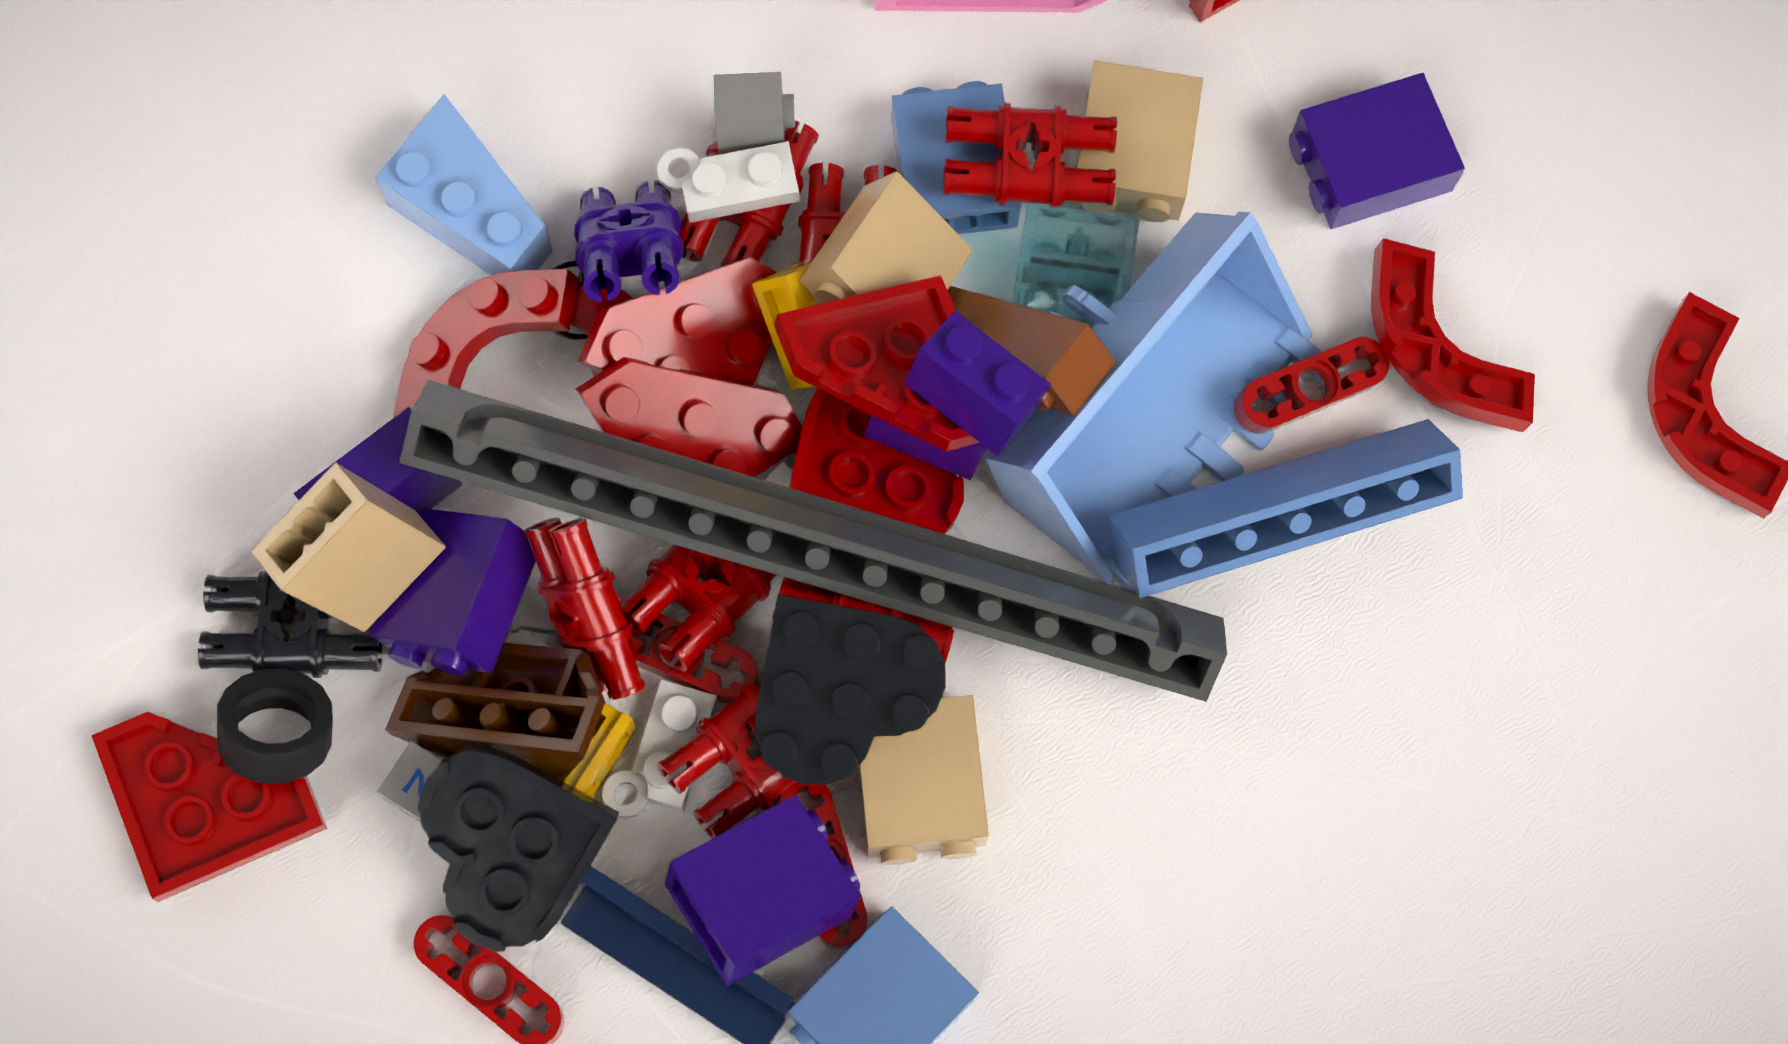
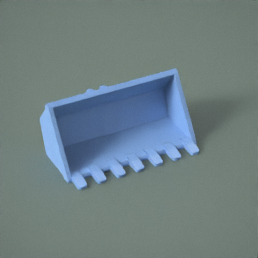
M1239 211L1235 216L1195 212L1119 302H1114L1110 308L1075 284L1072 287L1069 286L1062 294L1064 303L1093 326V332L1116 363L1075 416L1050 408L1047 412L1036 410L1030 421L999 457L990 452L985 458L1004 502L1082 562L1086 569L1102 582L1108 583L1114 577L1129 590L1134 591L1115 565L1108 516L1197 489L1191 482L1203 467L1221 481L1243 475L1244 468L1222 449L1221 445L1232 432H1235L1254 448L1261 451L1271 442L1274 433L1271 431L1264 434H1256L1240 425L1234 412V402L1238 393L1252 381L1287 367L1291 361L1297 363L1322 352L1309 341L1313 334L1257 220L1251 212ZM1053 311L1047 312V313H1051V314H1055V315L1061 316V315H1059V314H1057V313H1055V312H1053ZM1306 371L1315 379H1322L1315 372ZM1282 391L1277 396L1267 400L1277 406L1279 403L1286 401V398ZM1259 397L1255 402L1252 403V408L1260 400Z

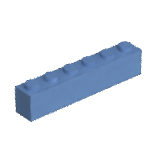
M1429 419L1110 515L1108 516L1115 565L1137 596L1143 598L1463 499L1460 449Z

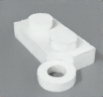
M789 141L700 158V160L692 150L674 148L665 152L657 164V174L661 184L669 191L684 193L690 223L800 201ZM676 163H685L690 166L689 173L682 178L673 177L670 174V169Z
M660 680L633 763V771L622 770L616 772L606 780L603 786L602 798L604 804L618 811L619 818L629 819L638 816L645 810L649 802L683 812L691 785L682 794H678L667 782L683 771L686 765H682L671 775L663 777L657 767V763L667 758L697 734L696 727L699 725V721L703 717L709 719L714 715L718 702L717 696ZM623 784H631L637 789L635 801L628 805H622L615 799L617 788Z

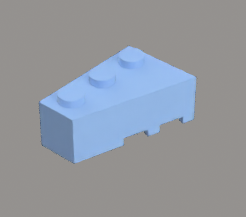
M445 94L442 95L375 177L384 200L389 207L490 275L508 271L539 270L553 252L544 223Z

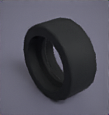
M281 668L261 669L243 675L225 689L217 704V750L226 766L245 779L263 784L289 783L306 777L324 763L332 746V701L322 685L303 673ZM264 709H285L296 712L308 720L311 724V729L300 738L286 743H264L253 740L238 729V723L248 715Z

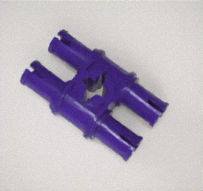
M654 180L655 191L651 193L649 192L648 181L638 186L635 193L636 202L616 205L614 195L603 187H598L599 199H594L593 188L586 190L581 196L580 209L582 214L579 215L574 224V236L578 244L575 249V262L578 269L584 274L583 289L591 300L602 302V289H607L608 301L616 298L621 291V277L642 275L644 288L655 295H660L659 282L664 281L666 294L671 293L678 286L680 276L677 264H679L683 257L684 245L679 235L681 219L678 211L671 205L670 191L660 181Z

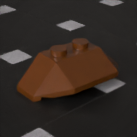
M503 643L492 673L466 669L464 676H455L434 668L428 673L422 670L407 677L385 731L410 743L412 741L423 749L445 758L456 753L462 746L469 744L495 748L513 754L555 778L565 779L584 759L604 708L605 700L590 658L583 650Z

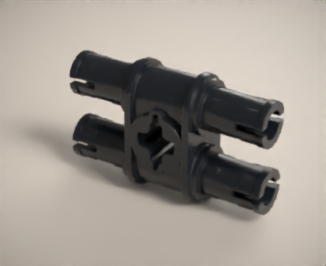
M266 570L261 571L258 577H217L215 575H208L206 577L204 586L205 588H211V592L203 591L206 612H257L258 627L254 629L253 633H211L209 631H202L199 637V644L205 645L206 649L198 648V662L201 669L252 668V671L255 672L261 669L285 668L303 674H312L313 678H321L323 675H327L329 670L381 671L383 660L378 658V655H383L382 643L369 635H330L328 624L329 619L333 616L282 591ZM298 611L305 622L295 623L293 632L289 635L284 629L283 624L292 623L294 614Z

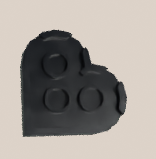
M778 594L755 713V734L765 763L773 767L782 776L801 784H829L836 780L846 779L853 774L858 765L866 758L874 736H899L909 731L920 729L937 710L946 688L945 662L937 642L920 625L899 616Z
M473 744L462 746L456 753L444 758L427 777L417 805L421 816V826L429 838L428 845L431 850L450 864L443 883V893H445L446 907L454 919L453 925L455 929L474 945L497 952L505 951L506 947L524 946L534 940L538 942L551 931L564 913L581 883L579 881L580 878L587 873L619 815V812L513 754Z

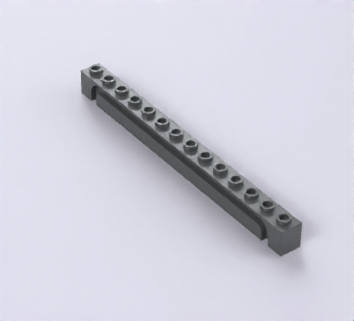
M432 380L427 381L411 411L399 461L401 464L1207 702L1227 656L1223 617L1153 596L1139 598L1135 591Z

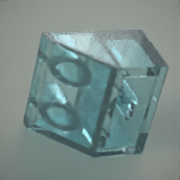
M1027 203L1012 303L1044 312L1053 311L1065 318L1087 323L1077 313L1073 312L1062 299V294L1066 289L1075 284L1110 308L1114 302H1119L1130 289L1140 219Z

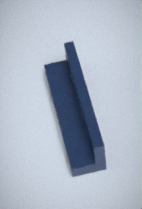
M590 866L585 876H582L579 880L584 886L583 890L560 922L563 927L741 1044L773 1043L789 1018L788 1011L796 1004L793 997L754 972L726 986L692 931Z

